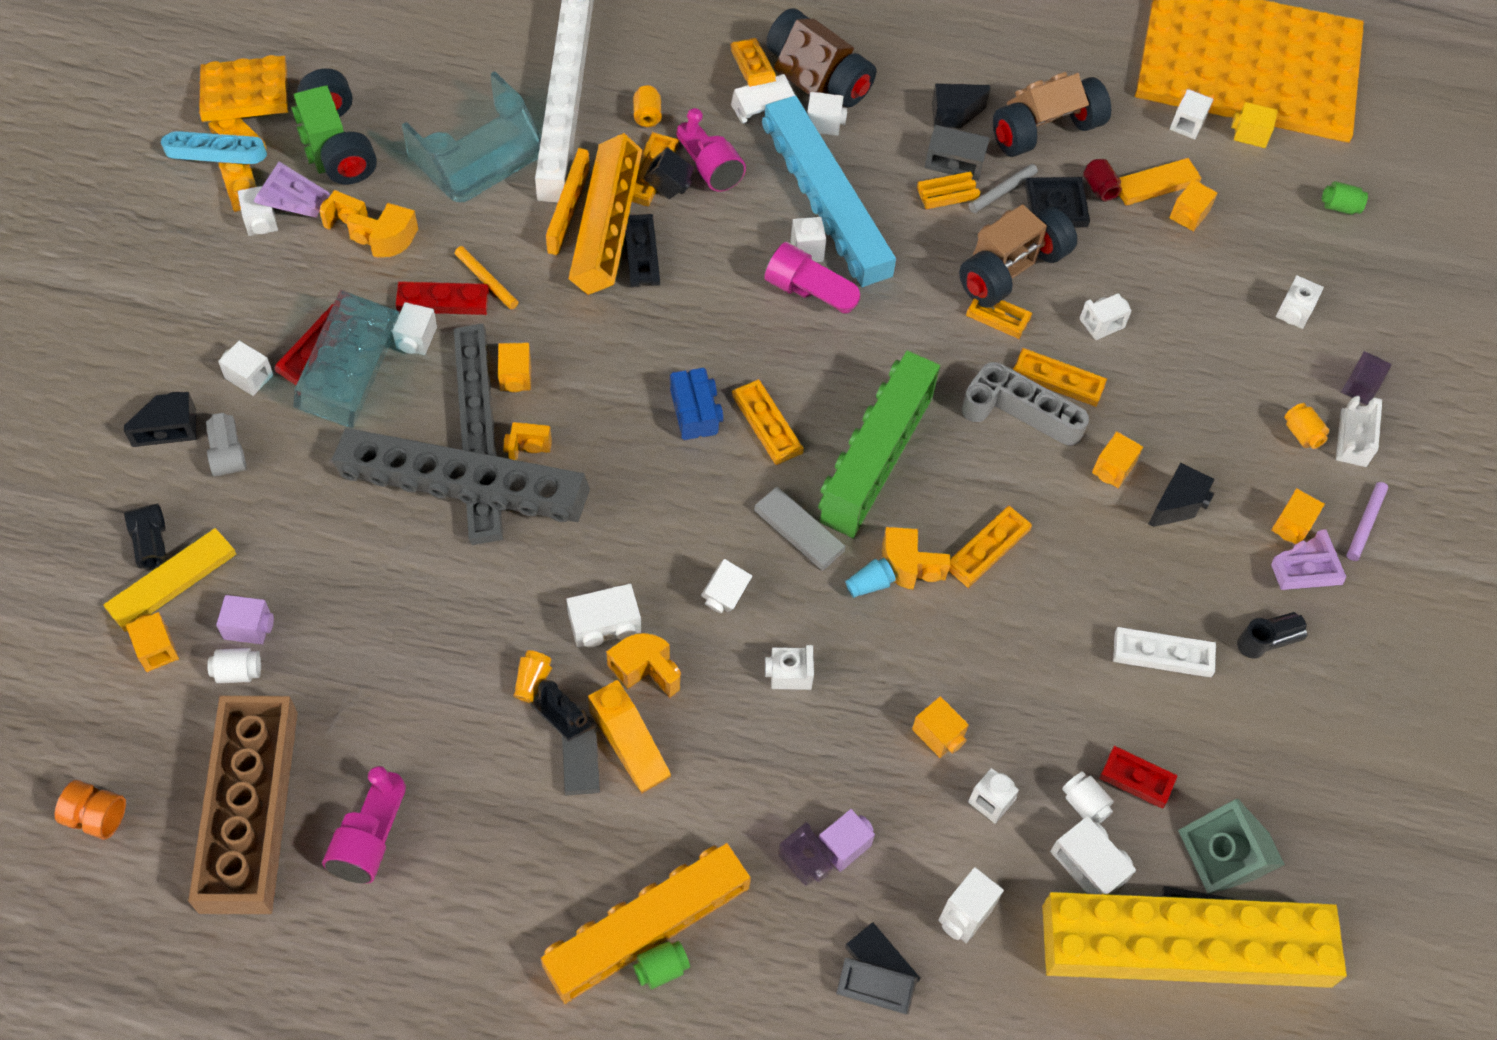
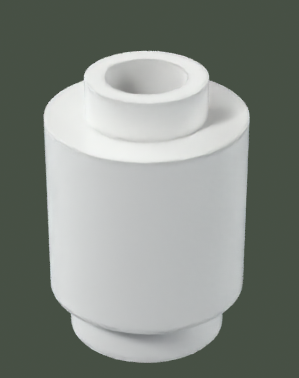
M250 648L216 649L214 656L208 658L209 677H214L217 684L251 682L252 678H260L259 651H251Z
M1083 771L1074 776L1062 788L1067 794L1066 800L1083 819L1088 816L1092 821L1100 824L1113 812L1110 806L1114 801L1092 776L1088 777Z

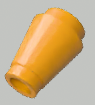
M527 650L525 656L520 657L515 693L513 695L516 699L527 703L533 702L534 697L539 692L538 685L541 681L546 680L552 670L550 666L552 659L545 654L532 650Z

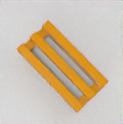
M971 171L918 182L917 191L925 209L979 198L980 191L978 188L976 189V182L972 180L973 175Z
M973 299L966 316L1020 339L1022 332L1031 319L1032 312L1004 300L994 305L995 309L985 308L978 305L979 301L977 299ZM1005 313H1008V314H1010V315H1013V316H1015V317H1017V318H1019V319H1022V320H1021V321H1020V320H1017V319H1015V318H1013V317H1010V316L1006 315Z

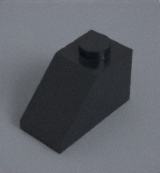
M935 83L932 98L933 127L938 125L948 128H962L986 109L990 85Z
M170 392L169 394L156 395L124 424V432L131 446L140 447L197 440L196 407L190 393Z
M1180 462L1148 524L1156 527L1195 518L1200 507L1206 510L1215 494L1210 491L1215 479Z

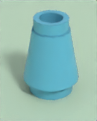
M875 558L851 576L850 579L846 580L845 584L851 596L855 598L889 588L890 583L896 581V578L885 558L880 560Z

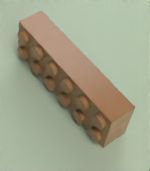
M219 696L188 900L198 914H272L298 715L290 696Z

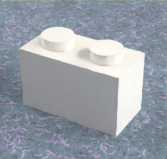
M631 584L566 599L568 616L577 648L583 646L589 648L596 647L604 641L616 638L623 640L631 635L641 633V616Z
M1088 816L1060 837L1050 851L1087 894L1112 895L1128 882L1136 871L1129 855L1125 851L1117 849L1108 839L1106 830L1099 823L1093 822Z
M974 867L951 895L938 920L943 924V930L953 939H961L967 944L991 914L1004 890Z

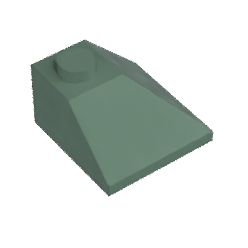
M1239 799L1225 804L1178 830L1208 894H1214L1256 880L1285 865L1270 833Z

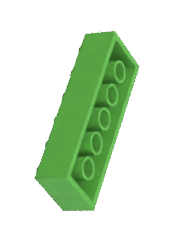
M908 350L901 361L897 359L894 361L889 372L891 377L889 382H882L876 394V399L878 400L875 406H868L862 422H864L862 428H855L849 440L851 447L847 453L841 452L835 464L837 471L833 477L828 475L822 485L821 493L824 495L818 506V509L822 510L821 524L854 539L931 403L941 365Z

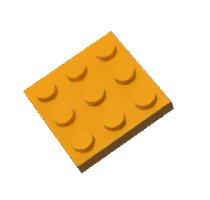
M268 55L256 59L240 58L235 61H212L207 64H201L199 102L201 121L288 113L287 63L285 56Z

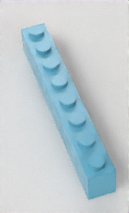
M796 95L766 104L765 117L762 118L763 128L767 134L772 136L777 152L779 154L782 153L788 171L791 174L794 173L797 178L800 191L803 194L806 193L809 198L814 214L822 217L824 231L833 238L839 256H843L848 263V270L851 276L858 280L861 287L893 277L896 257Z

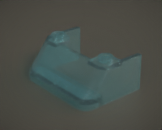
M495 71L490 73L493 100L496 111L501 116L458 141H455L449 134L444 132H436L423 139L408 122L402 124L408 156L455 202H466L537 160L539 156L541 135L523 98Z

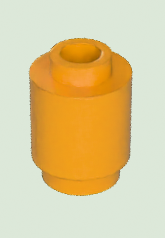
M644 85L639 87L633 96L634 120L640 126L653 127L662 118L661 96L653 86Z
M1300 403L1292 407L1285 414L1286 426L1303 448L1311 447L1316 449L1327 441V435L1330 430L1311 406L1307 407L1305 403Z

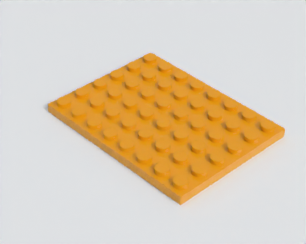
M1152 0L1135 98L1179 107L1187 89L1213 99L1208 112L1210 114L1234 118L1235 113H1241L1244 103L1248 102L1278 110L1274 126L1276 128L1350 143L1354 131L1364 21L1265 0Z

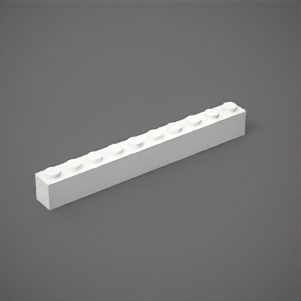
M562 0L535 176L537 201L558 203L571 169L594 0Z

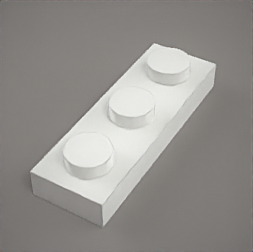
M1117 627L1115 631L1113 662L1204 677H1212L1215 673V642Z

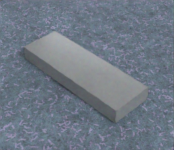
M779 487L774 488L755 504L754 511L822 571L845 552L846 546Z

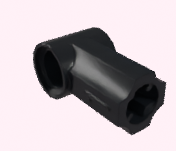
M159 503L125 510V522L128 533L133 541L135 561L138 568L156 569L167 561L162 533L166 531V526Z
M1295 612L1268 620L1255 618L1251 620L1238 638V649L1248 658H1260L1266 651L1305 640L1308 636L1307 624L1303 616Z

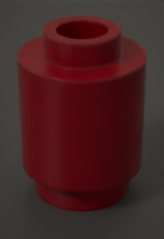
M1094 159L1087 164L1083 176L1096 197L1101 198L1102 201H1110L1116 198L1122 190L1120 186L1121 180L1108 160Z

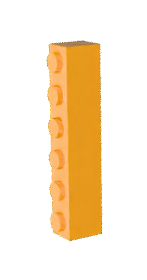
M625 133L600 143L596 154L568 278L587 295L615 284L642 155V149Z
M728 843L719 848L714 845L700 854V860L692 865H680L669 874L670 878L659 885L656 882L649 884L638 893V898L628 904L625 901L618 903L608 911V916L597 923L590 921L576 931L577 935L565 943L563 940H559L550 945L544 951L545 955L540 957L541 963L563 1003L570 1002L635 961L638 954L664 943L748 890L751 877Z

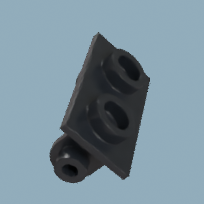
M543 680L538 685L539 699L531 702V706L567 741L597 727V724L586 715V711L582 707H578L558 689L556 682L553 680Z

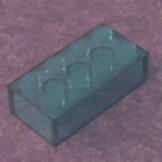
M340 289L294 389L293 407L353 429L392 341V331L398 319L399 311Z

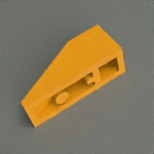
M617 679L588 695L590 714L641 794L670 778L671 773L638 710L619 680Z

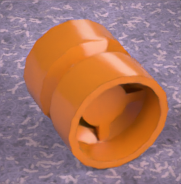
M73 780L65 787L58 799L54 814L55 821L72 829L80 830L82 828L85 834L107 840L115 833L122 822L126 809V799L124 796L108 790L99 791L92 784L84 781Z

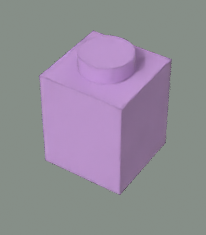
M225 595L216 626L224 640L263 644L266 633L272 631L274 615L270 613L265 600Z
M850 809L819 835L817 847L841 872L871 847L875 836L871 823L863 815L857 816Z

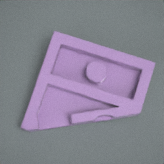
M278 162L260 189L254 202L316 218L322 202L328 199L331 193L281 162Z
M1326 529L1318 531L1313 539L1307 542L1303 540L1294 545L1292 550L1284 551L1275 556L1271 564L1281 590L1343 585L1346 579Z

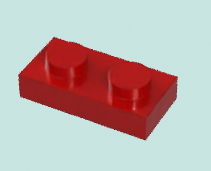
M1113 746L1099 779L1163 809L1178 775L1117 746Z

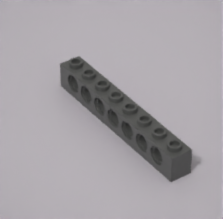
M345 428L332 457V461L339 474L350 481L360 479L370 481L380 487H386L387 485L400 487L402 490L410 493L421 491L441 499L451 497L467 504H486L497 510H506L507 508L520 511L527 516H547L557 522L572 521L578 523L590 491L584 473ZM520 487H524L523 489H521V490H519V491H515L516 489H518V488H520ZM550 493H554L552 496L545 497Z

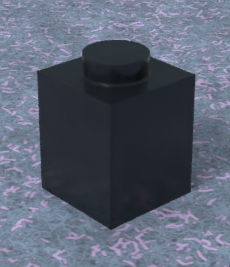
M667 147L653 158L643 180L670 200L678 193H685L692 182L689 178L694 167Z

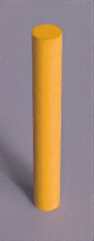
M463 246L455 250L454 254L484 284H488V288L510 310L517 307L518 300Z

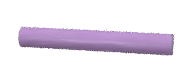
M1383 482L1376 483L1347 552V558L1352 561L1359 560L1387 493L1388 485Z

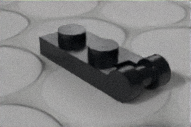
M653 214L629 215L625 236L630 287H640V284L651 283V286H660ZM638 268H649L650 272H639Z

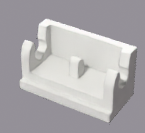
M785 74L776 76V82L751 87L747 85L734 89L731 106L743 124L748 122L747 118H750L751 115L765 111L766 104L795 96Z
M1356 396L1340 412L1336 460L1367 467L1379 447L1382 399L1373 398L1369 401V405L1359 406L1360 396Z

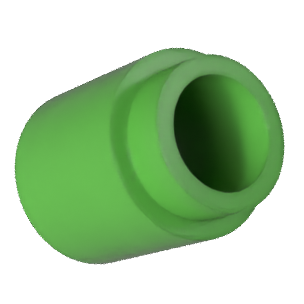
M1337 181L1332 182L1330 186L1327 185L1322 194V202H1325L1326 209L1349 215L1361 214L1368 199V193L1362 191L1361 187Z
M679 940L672 944L670 941H667L638 954V963L633 965L640 985L648 984L651 990L683 976V971L690 968L688 957Z

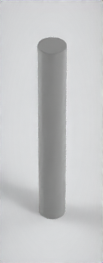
M1034 164L1028 165L969 203V209L973 213L978 212L1026 181V177H1032L1037 174V167Z

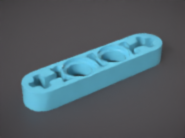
M176 131L165 135L161 139L166 156L174 159L255 164L263 161L267 156L263 141L258 137Z

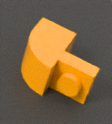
M387 203L378 220L352 212L346 220L350 239L362 245H370L374 257L384 258L400 254L409 247L418 231L415 210Z
M886 527L882 542V558L888 561L896 578L894 583L913 590L916 578L927 582L946 580L950 568V554L918 552V529Z
M647 633L634 634L626 637L606 651L607 666L627 689L649 674L669 698L680 691L681 672L677 665L670 660V644L661 637Z

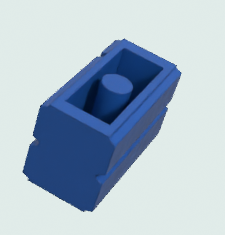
M705 368L692 369L689 372H673L670 375V392L682 439L690 440L699 436L716 435L719 431V422H723V411L721 404H715L713 397L717 396L714 378L708 379Z

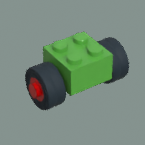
M329 68L317 69L308 73L300 81L298 93L294 94L296 106L291 107L296 124L301 123L302 125L297 127L301 143H304V145L308 144L307 147H304L308 163H315L318 174L326 172L332 181L339 184H355L367 179L374 172L377 165V158L372 144L361 133L344 132L339 118L350 109L353 101L352 92L346 78L339 71Z

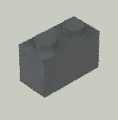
M935 125L924 168L951 175L971 171L972 179L979 181L990 137Z

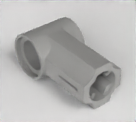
M224 413L212 415L206 421L210 444V449H207V456L213 477L245 471V457L242 446L238 441L233 415H226Z

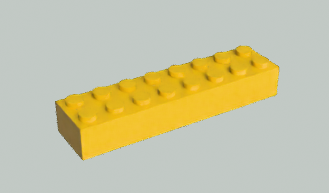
M1050 892L1042 905L1046 976L1327 988L1334 987L1347 977L1336 904Z

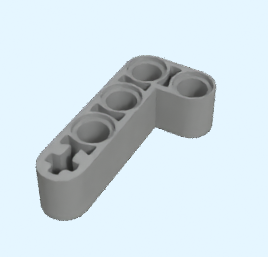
M990 362L982 367L967 388L962 405V414L969 421L981 422L985 420L996 406L1062 444L1072 446L1082 440L1089 422V415L1083 408L997 362Z

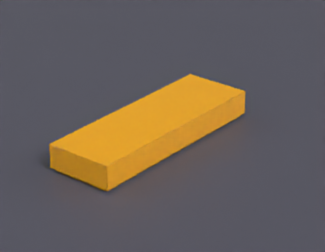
M757 38L730 43L731 52L749 87L776 82L775 71Z
M652 132L642 151L632 202L649 207L657 190L643 180L654 157L667 147L676 152L679 145L678 139Z
M1185 158L1120 177L1122 190L1119 196L1125 206L1185 189L1193 179L1200 182L1202 177L1190 159Z
M1022 348L1013 369L1015 372L1048 390L1097 407L1107 382L1105 377Z
M759 379L732 390L733 399L775 465L803 454V446Z
M1008 505L950 559L949 572L969 588L1031 530L1032 524Z

